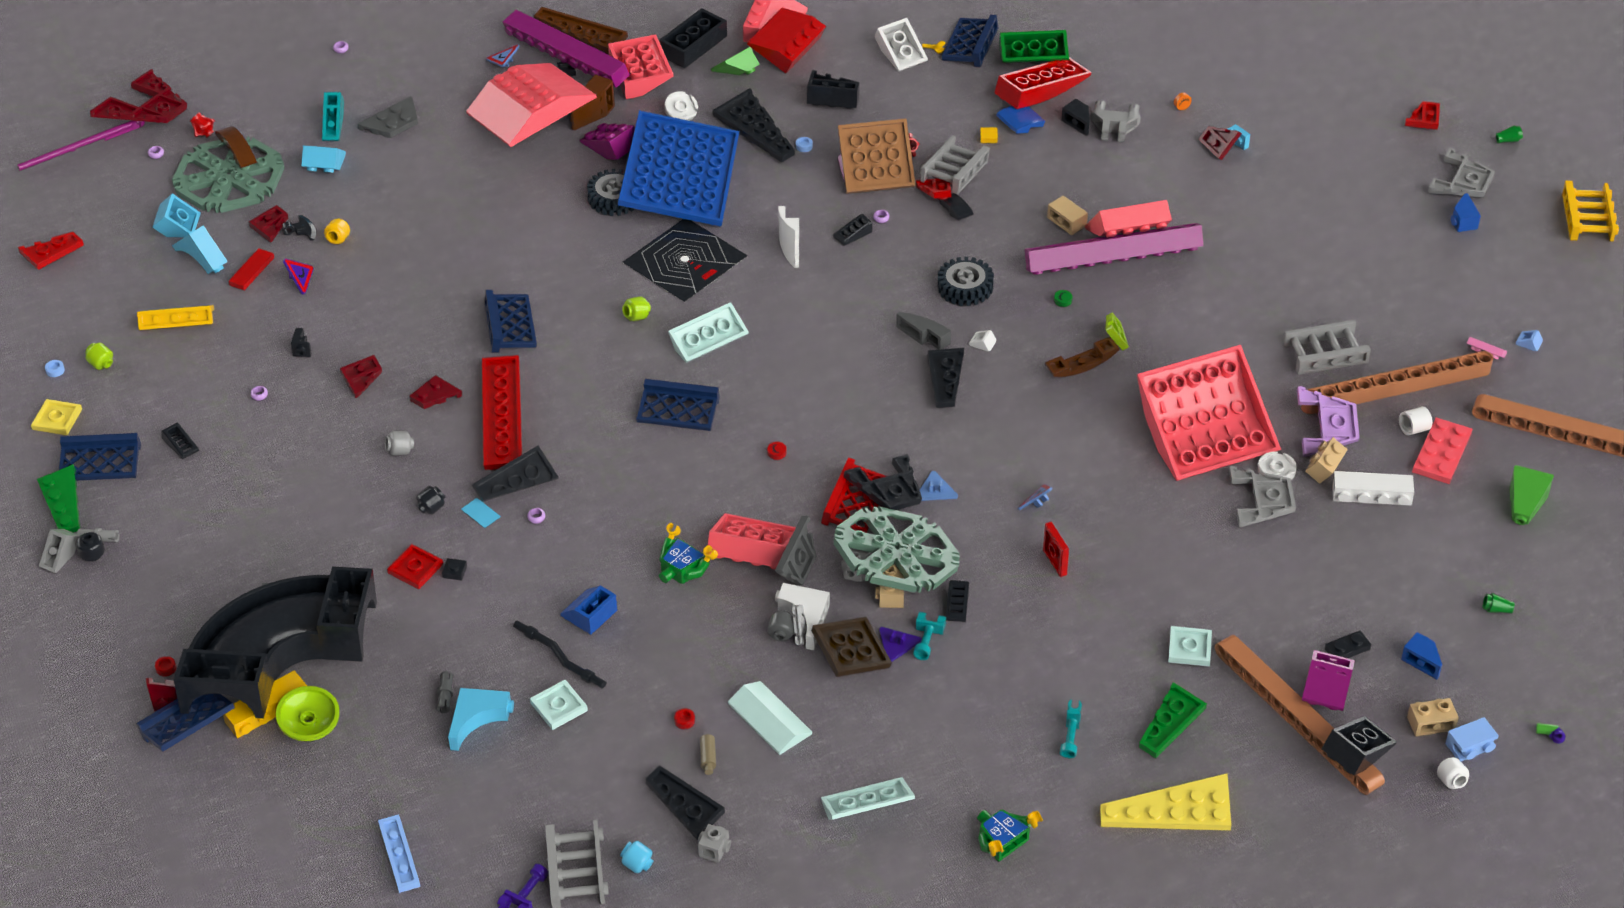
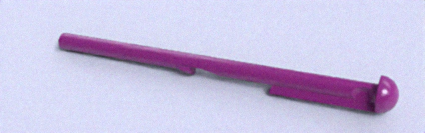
M128 121L20 163L17 167L19 171H22L70 151H76L78 147L86 146L101 139L107 141L143 127L145 121Z

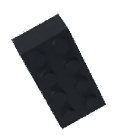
M701 8L659 40L667 60L683 68L688 67L727 37V20Z

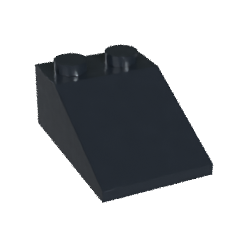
M1363 716L1332 729L1321 749L1327 753L1330 759L1337 761L1343 766L1346 772L1356 775L1370 767L1395 746L1397 741L1367 717Z

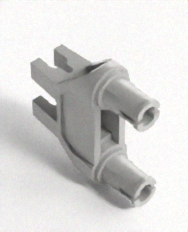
M1097 100L1095 102V109L1091 112V119L1094 125L1102 132L1101 140L1108 141L1109 133H1117L1118 142H1125V134L1134 130L1140 123L1139 105L1135 104V108H1133L1134 103L1130 104L1128 112L1105 110V101H1101V105H1099L1100 100Z

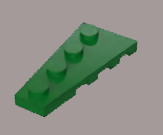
M74 464L37 479L58 529H65L72 533L80 529L76 490L77 481L75 478L76 469Z
M1173 682L1152 723L1149 724L1140 740L1139 748L1156 759L1206 709L1207 703Z

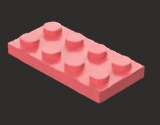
M1436 417L1413 466L1412 473L1450 484L1473 429Z

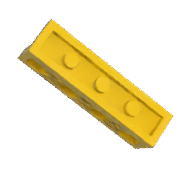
M214 305L137 312L139 330L214 324L212 314Z

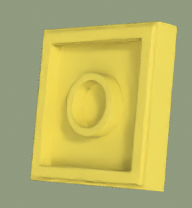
M46 399L31 424L32 430L68 435L82 411V406L80 404Z

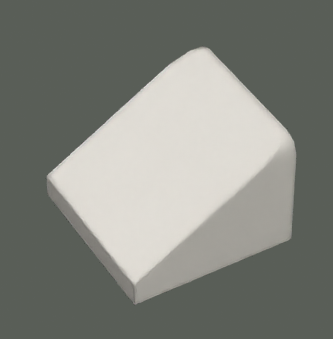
M991 330L979 331L975 333L969 345L984 351H990L996 343V338Z

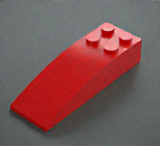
M1069 57V60H1055L999 75L994 93L1014 108L1020 109L1044 102L1066 92L1091 76L1092 72Z

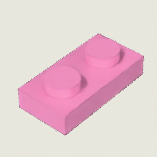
M1469 337L1467 344L1472 345L1470 349L1477 352L1487 351L1495 359H1499V357L1505 358L1507 354L1506 350Z

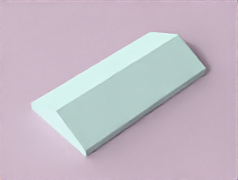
M731 302L668 331L675 351L686 363L749 333Z
M761 681L744 684L728 701V705L779 755L812 735V731Z
M903 777L821 797L828 820L915 799L914 793Z

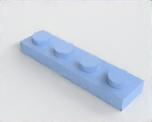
M399 814L378 820L399 893L420 887L419 878Z

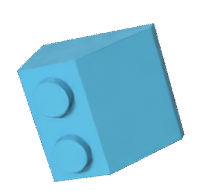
M303 145L301 166L306 167L307 171L317 172L318 168L324 169L323 172L334 173V170H340L346 151L338 148Z
M171 194L160 204L152 228L166 237L184 238L195 231L201 212L174 194Z

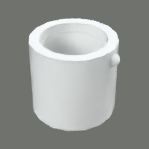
M1422 406L1400 413L1399 425L1402 432L1410 436L1430 430L1432 427V417L1429 410Z

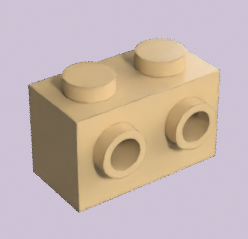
M1061 196L1048 204L1047 218L1070 235H1073L1085 228L1088 213L1065 196Z
M1334 437L1327 442L1324 440L1318 446V452L1310 459L1311 463L1305 471L1319 484L1334 473L1348 450Z
M895 564L883 572L885 575L904 579V576ZM881 585L876 587V599H880L879 607L904 608V590Z
M1450 698L1410 704L1407 715L1415 737L1448 732L1456 728L1459 719Z

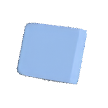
M1539 330L1522 331L1516 341V345L1532 351H1538L1543 339Z

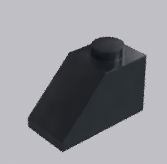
M1074 99L1062 107L1061 121L1088 136L1090 125L1089 106L1078 99Z

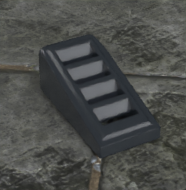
M860 214L835 232L833 237L845 246L872 233V221L864 214Z
M178 422L161 431V438L182 459L199 451V448Z
M949 581L946 620L966 622L969 596L968 581ZM951 610H953V611H963V612H962V613H957V612H951Z

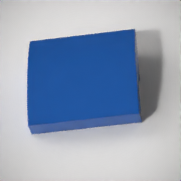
M1009 106L996 114L1015 133H1028L1031 127H1043L1045 120L1029 106L1020 109Z

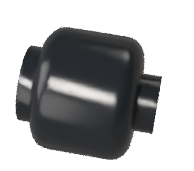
M427 486L417 495L418 503L416 506L423 514L427 512L432 515L444 506V499L446 497L437 486Z
M88 532L77 539V550L83 560L93 562L104 554L105 549L99 534Z

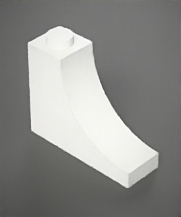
M783 583L781 589L777 590L775 595V602H778V611H787L794 617L791 607L793 605H803L804 613H802V616H804L806 649L814 650L817 641L811 629L813 625L824 623L830 606V592Z

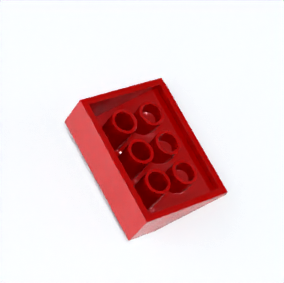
M782 7L748 41L747 45L787 74L821 38L826 26L813 16Z

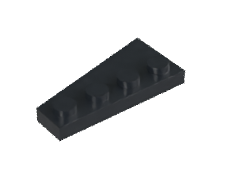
M964 348L928 350L927 356L936 408L955 407Z
M538 445L475 482L472 486L482 502L553 481L559 477Z
M660 765L646 778V784L696 840H698L700 833L706 830L708 824L713 825L725 813V807Z

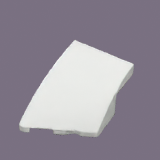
M778 206L781 249L789 263L794 268H799V218H786L785 206Z

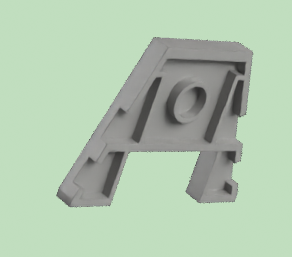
M1449 147L1444 162L1460 167L1452 183L1433 178L1428 192L1461 196L1468 193L1469 196L1484 197L1494 178L1495 171L1477 161L1475 163L1467 159L1468 156L1464 154L1459 155L1455 153V149Z
M1230 466L1231 484H1252L1256 508L1237 509L1239 527L1295 512L1296 504L1290 478L1268 473L1260 475L1255 474L1254 470L1247 469L1246 471L1237 470L1235 466Z

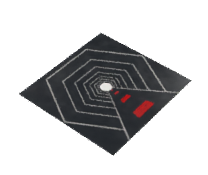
M682 219L622 263L685 302L748 255L695 222Z

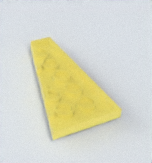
M1228 774L1100 804L1101 827L1231 830Z

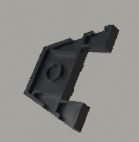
M908 454L893 458L891 464L898 474L870 481L860 467L845 470L843 476L880 507L900 510L918 505L922 500L917 480H914L913 468L909 464L910 458Z

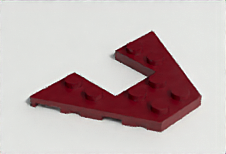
M150 69L131 82V88L153 96L151 99L137 107L109 97L90 110V117L168 123L187 110V103L177 93L174 94L171 91V87L166 82H163L161 77H157L153 73V69Z

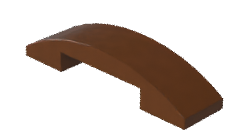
M230 126L215 131L219 140L225 142L231 150L234 160L240 168L257 163L250 146L238 129Z
M1107 337L1095 342L1094 348L1065 360L1062 356L1045 362V366L1054 377L1077 375L1104 363L1119 351V347L1111 337Z

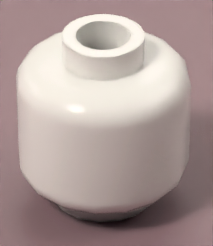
M1452 757L1440 763L1437 769V776L1448 788L1458 789L1464 787L1468 782L1469 770L1458 758Z

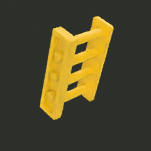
M1565 180L1562 196L1570 240L1577 241L1579 233L1581 234L1582 232L1608 233L1609 241H1614L1615 235H1618L1619 225L1616 224L1617 216L1613 211L1614 201H1611L1612 190L1609 189L1608 183H1604L1602 191L1576 190L1573 187V181ZM1576 197L1602 198V202L1578 201ZM1578 208L1604 209V214L1580 213ZM1580 220L1606 221L1607 226L1583 225L1580 223Z

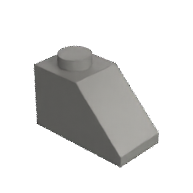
M50 529L39 567L57 573L74 555L77 547L76 542L80 535L65 529Z

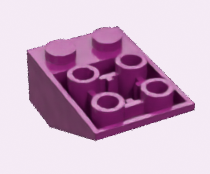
M602 123L597 126L596 130L587 132L585 137L580 139V142L606 159L618 160L630 152L635 126Z
M1314 650L1302 701H1306L1311 705L1325 706L1331 710L1343 711L1355 660Z

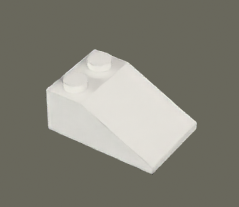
M907 18L877 29L875 39L883 54L898 72L928 61Z

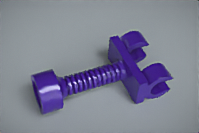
M535 864L530 870L532 877H530L518 895L506 889L497 902L500 905L498 908H509L511 903L517 905L518 908H533L532 902L527 900L526 897L538 881H545L549 871L544 866Z

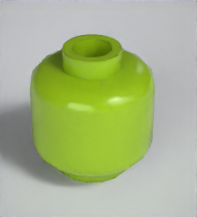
M642 296L628 298L622 307L623 315L630 321L646 319L651 310L650 303Z
M99 342L92 343L87 347L85 359L95 369H107L112 365L113 352L106 345Z

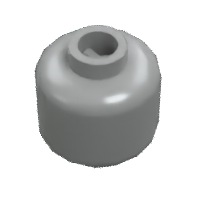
M391 431L385 437V449L392 456L408 455L410 450L414 448V438L410 437L407 431Z

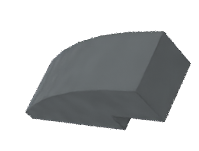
M904 312L897 313L896 327L921 345L929 342L939 350L951 344V330L922 316Z

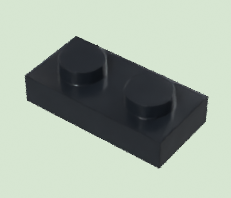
M1361 630L1325 644L1327 653L1344 658H1350L1371 649V643Z

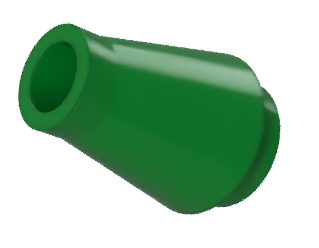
M1513 125L1496 133L1498 143L1519 142L1520 139H1523V132L1520 126Z
M1494 593L1486 594L1482 604L1484 610L1494 613L1512 614L1515 606L1514 602Z

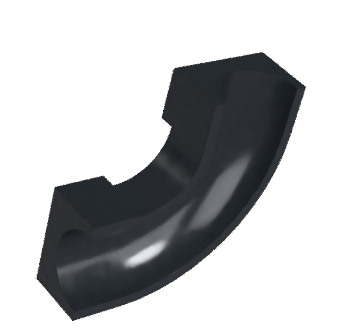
M332 566L330 575L298 576L271 582L244 593L227 603L201 627L189 648L182 651L174 677L180 713L189 714L193 700L205 694L215 693L229 695L243 701L251 708L255 718L264 719L273 683L290 666L314 659L362 662L364 657L363 633L367 608H376L377 605L373 569Z

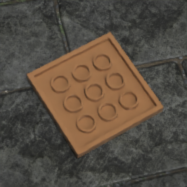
M907 119L838 125L846 194L915 187Z

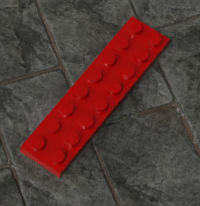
M519 355L482 358L484 470L499 469L522 455Z

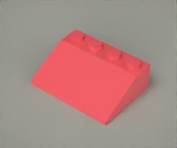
M755 0L743 25V42H748L782 7L803 14L807 13L808 7L795 0Z
M656 34L608 44L609 56L625 63L630 74L620 84L625 99L643 96L674 77Z
M1163 200L1099 211L1085 225V229L1098 236L1106 235L1109 238L1116 236L1117 233L1127 235L1135 230L1145 232L1153 227L1162 229L1167 227L1172 218L1168 202Z
M725 513L709 531L708 545L713 548L712 550L718 552L717 558L725 557L730 558L734 562H750L754 566H770L771 569L775 570L796 527Z

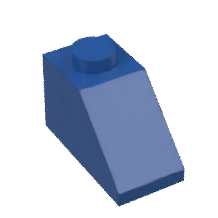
M1468 193L1462 196L1454 207L1453 215H1451V223L1458 232L1476 230L1479 227L1481 215Z
M1416 632L1404 646L1401 660L1437 680L1440 675L1442 662L1436 644L1433 640Z

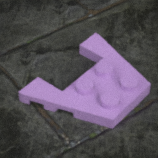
M1298 386V405L1318 406L1321 438L1302 439L1303 457L1317 453L1318 446L1324 440L1327 442L1332 437L1343 446L1358 442L1360 437L1355 403L1336 397L1330 398L1322 395L1321 392H1311L1305 390V387Z

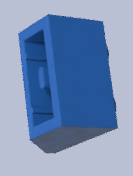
M601 585L589 588L564 609L560 616L591 635L617 611L616 594Z

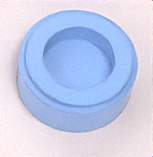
M800 137L796 140V149L799 152H809L812 150L813 141L809 137Z
M51 360L45 365V371L49 377H58L65 371L63 362L60 360Z

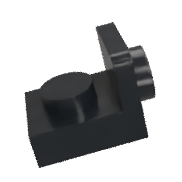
M296 328L291 341L292 354L297 357L310 358L312 353L310 343L307 342V336H304L303 328Z

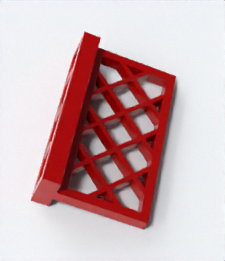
M848 457L825 507L821 524L826 526L829 523L839 525L846 519L836 518L837 514L844 513L848 519L851 516L848 511L855 509L859 511L862 507L869 506L872 512L874 506L877 508L879 506L860 490L851 493L849 487L854 485L844 478L845 470L860 467L870 481L887 476L855 465V459ZM863 496L865 502L857 503L855 497ZM850 499L853 505L846 507L843 501ZM856 523L851 526L853 530H860L864 533H867L869 529L866 523L865 527L858 526Z

